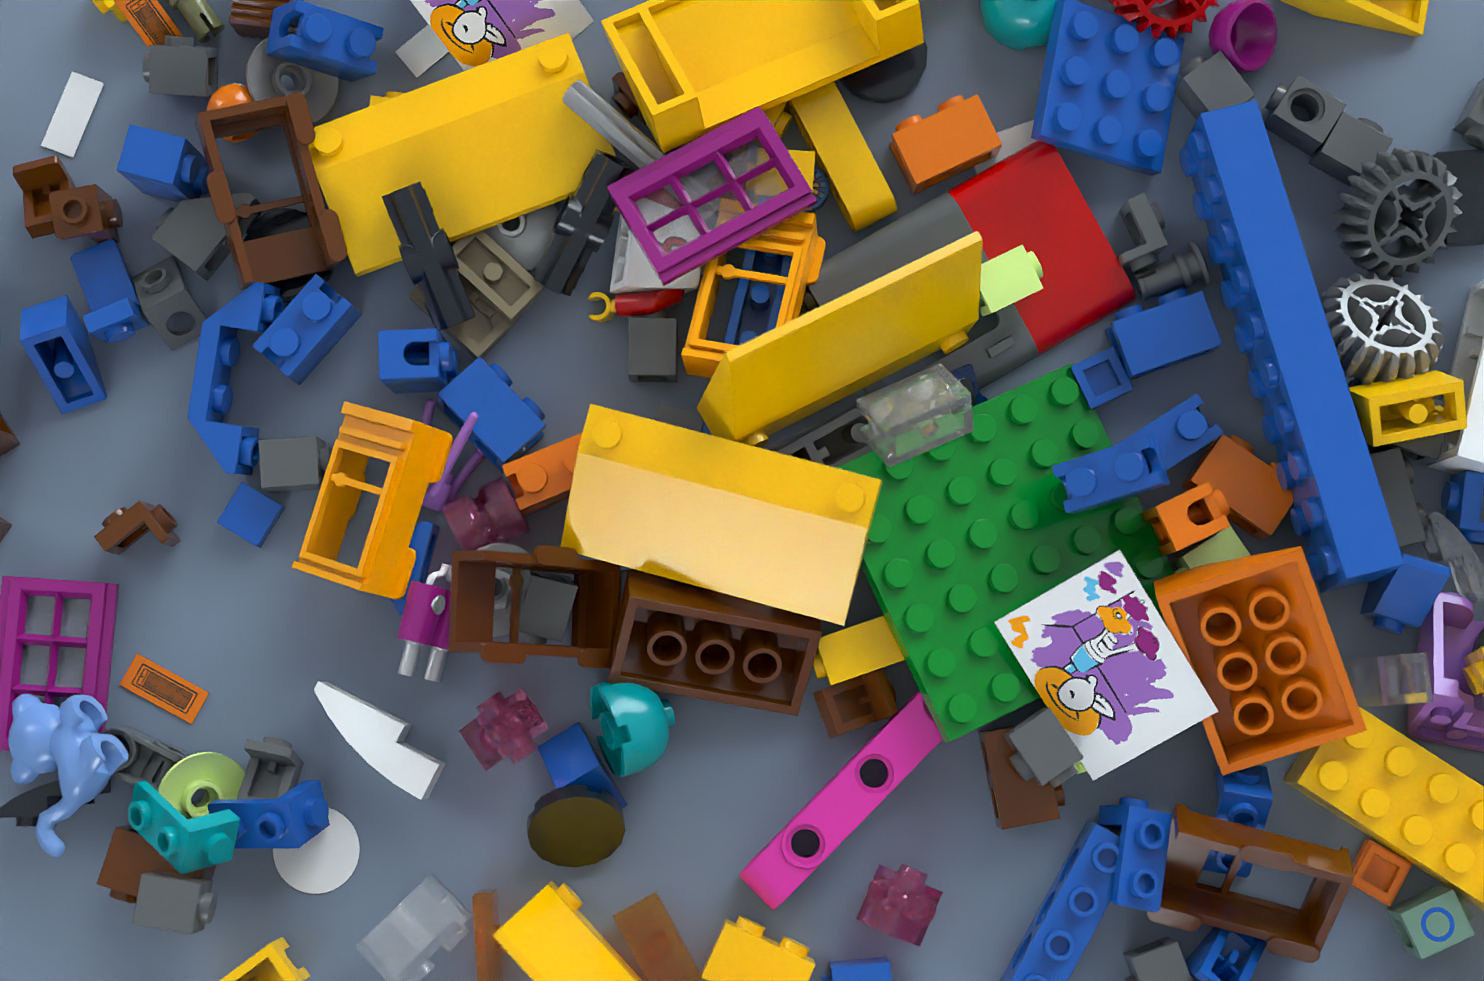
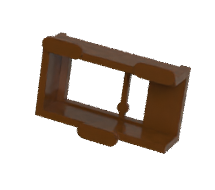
M294 92L289 95L197 114L195 126L209 170L207 186L216 218L224 225L240 290L247 289L255 282L271 284L333 270L340 261L345 259L347 247L339 218L335 211L331 209L325 210L308 145L314 141L316 135L308 104L303 94ZM283 126L301 195L254 206L242 204L235 210L215 139ZM304 203L310 227L243 242L237 217L248 219L251 214Z
M549 545L537 546L533 554L492 550L453 551L448 652L480 653V657L484 662L522 664L526 656L577 658V662L581 667L610 669L619 609L621 565L606 561L578 559V553L574 548ZM496 568L512 569V575L509 578V585L512 587L509 642H493ZM521 570L574 574V582L578 589L572 610L571 646L518 643L520 588L523 586Z
M1176 803L1172 812L1160 910L1158 912L1147 911V915L1153 922L1186 931H1196L1202 923L1267 940L1266 945L1269 952L1313 963L1320 958L1323 945L1354 880L1349 851L1345 847H1340V850L1188 811V806ZM1210 849L1234 855L1221 888L1197 882ZM1244 860L1280 871L1291 870L1314 876L1300 909L1229 891L1241 861Z

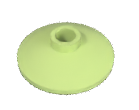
M215 752L196 753L185 757L170 768L163 777L157 792L188 820L208 815V804L214 800L237 799L245 771L237 762L223 754ZM202 788L204 790L203 799L193 804L191 802L192 795L196 790Z

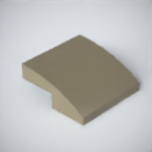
M482 230L460 238L452 246L460 267L457 269L476 317L444 329L475 360L478 357L483 359L544 290V286L534 280L529 272ZM417 286L410 293V300L431 318L424 304L421 291Z

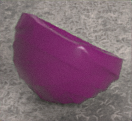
M1236 0L1223 7L1214 17L1209 29V47L1213 55L1221 50L1240 74L1263 68L1269 62L1277 43L1276 17L1269 4L1262 0Z

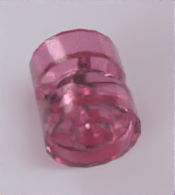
M502 475L478 487V496L472 498L464 494L442 505L447 522L463 551L478 550L483 546L495 543L498 539L508 543L531 531L524 514L519 510L512 490Z

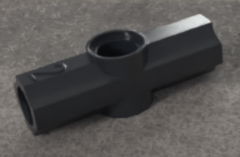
M596 149L574 195H568L557 215L552 229L554 235L533 275L534 280L558 294L571 295L592 252L596 253L605 241L614 219L612 213L616 205L607 191V186L632 174L634 171L632 166L607 152Z
M417 182L382 196L401 245H398L404 265L415 286L418 285L424 304L435 328L441 331L476 317L457 269L460 267L444 228L440 229L433 213V207L422 183Z

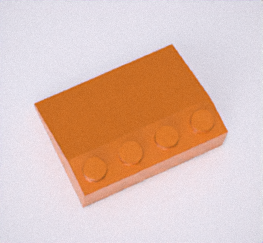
M1301 546L1200 565L1154 581L1156 599L1166 626L1218 712L1203 719L1202 723L1222 776L1367 731Z

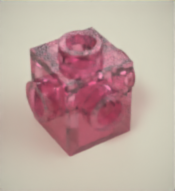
M522 688L507 698L500 691L476 707L480 715L459 730L484 770L488 771L508 757L516 764L538 749L534 740L548 730L549 727L541 717L537 707L531 702Z
M901 863L898 871L879 864L874 878L869 884L866 897L856 919L891 937L920 947L929 924L936 914V907L943 892L925 884L928 874L903 863Z

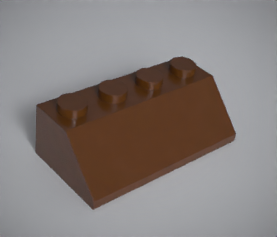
M628 570L617 614L608 683H635L653 691L798 716L822 634L820 621L810 616L669 578Z

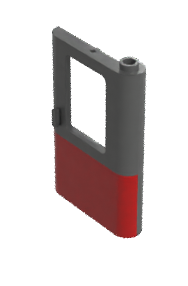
M1039 140L1031 143L823 261L817 282L812 285H806L802 305L807 312H810L978 231L982 238L981 264L1022 244L1027 253L1032 251L1036 255L1044 277L1039 279L1043 289L996 311L995 314L998 319L996 327L893 386L885 384L881 379L863 388L867 398L889 389L909 430L912 427L904 405L905 400L966 377H970L974 392H977L1135 301V292L1129 278L1054 145Z

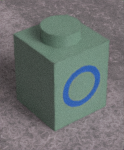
M1437 885L1386 909L1406 953L1419 959H1425L1475 935L1469 923V920L1473 919V913L1468 902L1461 893H1455L1454 889Z

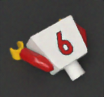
M664 188L635 202L648 224L682 206ZM620 214L610 292L617 295L615 299H612L602 292L591 293L588 300H605L606 309L601 315L588 316L597 322L605 323L610 321L616 313L619 317L652 315L680 303L685 293L697 289L700 275L704 274L706 264L663 286ZM688 214L653 232L665 254L700 236Z

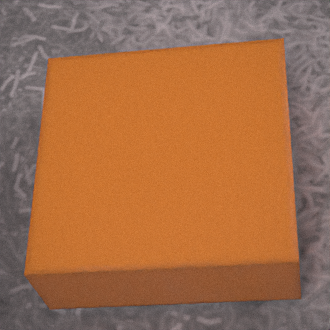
M1365 838L1351 864L1354 875L1351 886L1379 902L1391 906L1413 863L1376 842Z

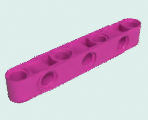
M920 690L898 710L897 715L892 716L739 873L738 876L772 910H775L942 740L941 734ZM878 759L885 766V779L878 786H866L860 779V768L867 760ZM802 829L812 830L817 834L819 840L816 850L806 856L797 854L791 848L793 835Z

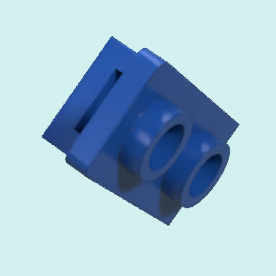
M109 239L71 256V262L91 309L90 313L82 316L89 334L105 343H116L134 336L137 330L150 325L142 311L135 286L117 242Z
M1463 471L1451 475L1450 480L1444 484L1442 489L1441 507L1443 510H1446L1444 532L1460 534L1459 541L1463 543L1484 545V522L1480 521L1484 473Z
M1217 764L1215 779L1219 802L1214 817L1264 830L1273 802L1267 767L1255 765L1222 776ZM1210 849L1202 869L1227 874L1234 855ZM1242 860L1235 876L1249 877L1253 863Z
M304 780L278 799L214 800L208 804L209 814L230 809L240 818L234 849L300 848L330 825L328 818L329 808L327 801L324 799L320 780Z
M1120 798L1119 805L1100 806L1097 824L1121 830L1112 895L1113 904L1148 912H1158L1161 905L1172 814L1148 809L1149 802L1133 798Z

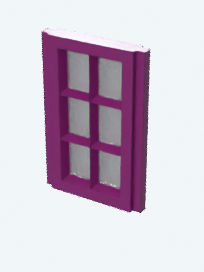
M759 106L607 186V191L612 197L614 204L663 286L817 204L810 186L766 114Z
M2 576L0 594V750L10 751L8 737L13 722L12 702L21 694H32L38 697L42 703L56 705L60 708L61 703L71 696L88 695L96 699L103 706L107 714L119 584ZM106 722L101 726L98 733L105 730Z

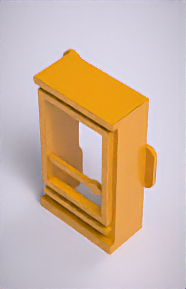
M721 198L716 227L745 212L739 201ZM801 212L737 246L738 248L792 256L788 277L735 269L731 264L724 265L727 252L706 263L693 309V317L685 348L682 349L681 353L686 374L712 378L724 353L738 347L737 345L705 340L710 319L713 315L721 276L724 279L736 277L786 286L776 328L799 317L806 285H812L817 282L826 249L825 240L818 236L816 214Z
M344 401L341 413L345 414L342 426L339 428L338 439L335 440L301 547L299 562L293 561L292 568L360 591L399 600L405 595L416 561V552L414 549L409 548V544L429 482L434 484L440 481L453 438L450 433L421 422ZM369 456L391 462L383 488L365 483L366 476L364 472ZM364 490L380 495L358 568L337 562V557L349 520L354 516L361 492Z

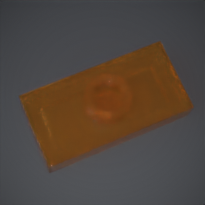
M497 888L483 889L477 891L472 896L477 981H503L501 954H508V952L493 937V934L504 925H499Z
M657 891L613 915L647 981L702 980L699 969Z

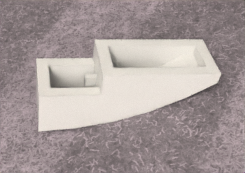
M318 681L314 692L324 710L345 740L363 759L393 784L420 800L429 798L446 763L404 742L412 724L329 682Z

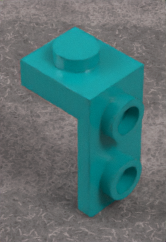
M140 781L134 784L132 800L128 806V822L132 828L152 845L180 874L232 860L240 818L230 809L187 820L147 781Z

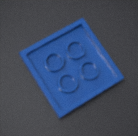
M1057 0L1054 7L1031 138L1150 176L1161 173L1185 38L1177 35L1174 39L1169 38L1166 31H1162L1156 39L1151 34V26L1141 33L1136 28L1137 21L1132 20L1128 22L1122 16L1076 0Z

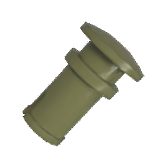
M206 0L168 1L173 10L179 9L197 35L200 43L210 40L208 35L210 31L215 37L225 28L223 22L218 19Z

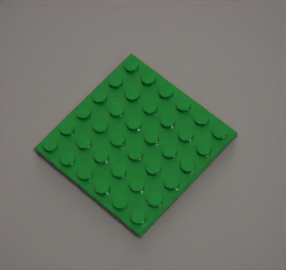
M1072 363L836 467L882 481L860 566L944 743L963 736L1041 697L994 622L1115 552L1121 551L1165 623L1156 599L1154 581L1175 573L1167 556H1162L1158 549L1161 544L1150 521L1145 522L1141 514L1144 512V509L1138 497L1134 496L1080 514L1066 513L1063 501L1068 500L1066 490L1061 479L1055 478L1052 466L1113 446L1095 409H1089L1069 369L1073 365Z

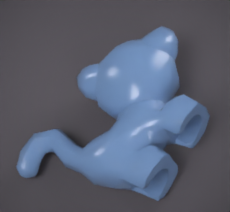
M21 694L12 702L13 722L8 737L12 755L11 776L15 784L25 785L34 781L39 774L54 772L58 769L62 799L39 814L35 834L41 848L51 857L57 858L66 851V845L54 831L57 823L70 818L80 806L95 799L105 788L110 777L118 767L128 760L129 755L116 736L98 733L108 718L103 706L92 696L83 694L71 696L61 703L60 708L56 705L42 703L38 697L32 694Z

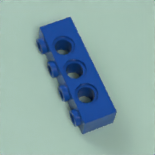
M1086 821L1000 981H1068L1112 900L1120 843L1118 835L1094 822Z

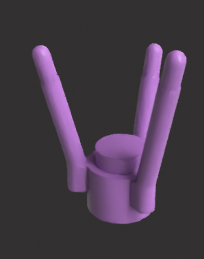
M433 399L427 400L421 423L432 426L435 401ZM476 412L469 414L465 424L458 433L450 449L440 481L434 484L429 482L422 505L442 512L447 500L454 501L462 484L483 459L484 454L477 449L455 477L454 474L450 473L479 416Z

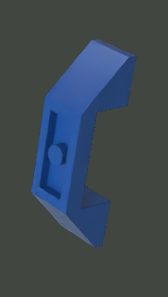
M260 282L253 283L202 322L187 418L225 473L252 475L253 467L259 462V428L223 423L224 414L230 410L233 399L232 387L229 385L231 369L236 365L240 354V342L236 338L237 331L244 330L264 333L284 309L283 299L280 297L281 288Z

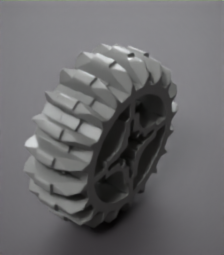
M1354 272L1347 279L1340 277L1320 297L1346 379L1354 376L1360 379L1362 385L1379 381L1394 382L1396 378L1410 379L1415 374H1425L1427 371H1431L1437 362V356L1441 352L1442 344L1445 340L1441 334L1443 323L1434 318L1436 308L1423 304L1424 295H1414L1408 290L1409 283L1402 287L1394 283L1391 275L1385 280H1381L1374 272H1371L1366 277Z

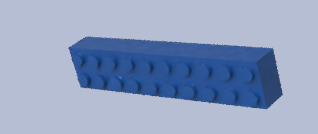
M1257 100L1201 113L1182 147L1183 149L1180 150V163L1184 175L1192 177L1196 193L1193 195L1194 209L1200 221L1205 220L1210 235L1207 238L1208 254L1214 265L1219 264L1224 280L1220 284L1222 300L1227 309H1233L1238 325L1234 327L1237 348L1241 354H1247L1251 371L1248 372L1251 393L1255 399L1260 398L1265 412V416L1262 418L1265 438L1270 445H1275L1280 462L1276 464V472L1279 483L1283 490L1291 489L1294 508L1290 511L1293 529L1298 537L1303 536L1309 554L1305 558L1313 581L1318 583L1321 594L1377 580L1405 563Z

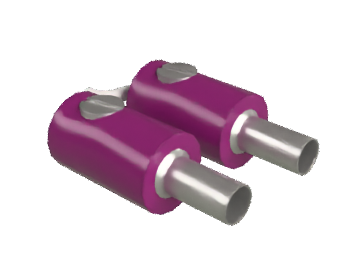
M442 564L438 572H433L428 576L426 583L411 581L397 634V638L404 639L405 641L398 674L414 677L421 648L423 645H429L431 651L424 679L440 683L449 644L451 590L433 586V582L435 579L445 576L446 580L451 583L452 566Z

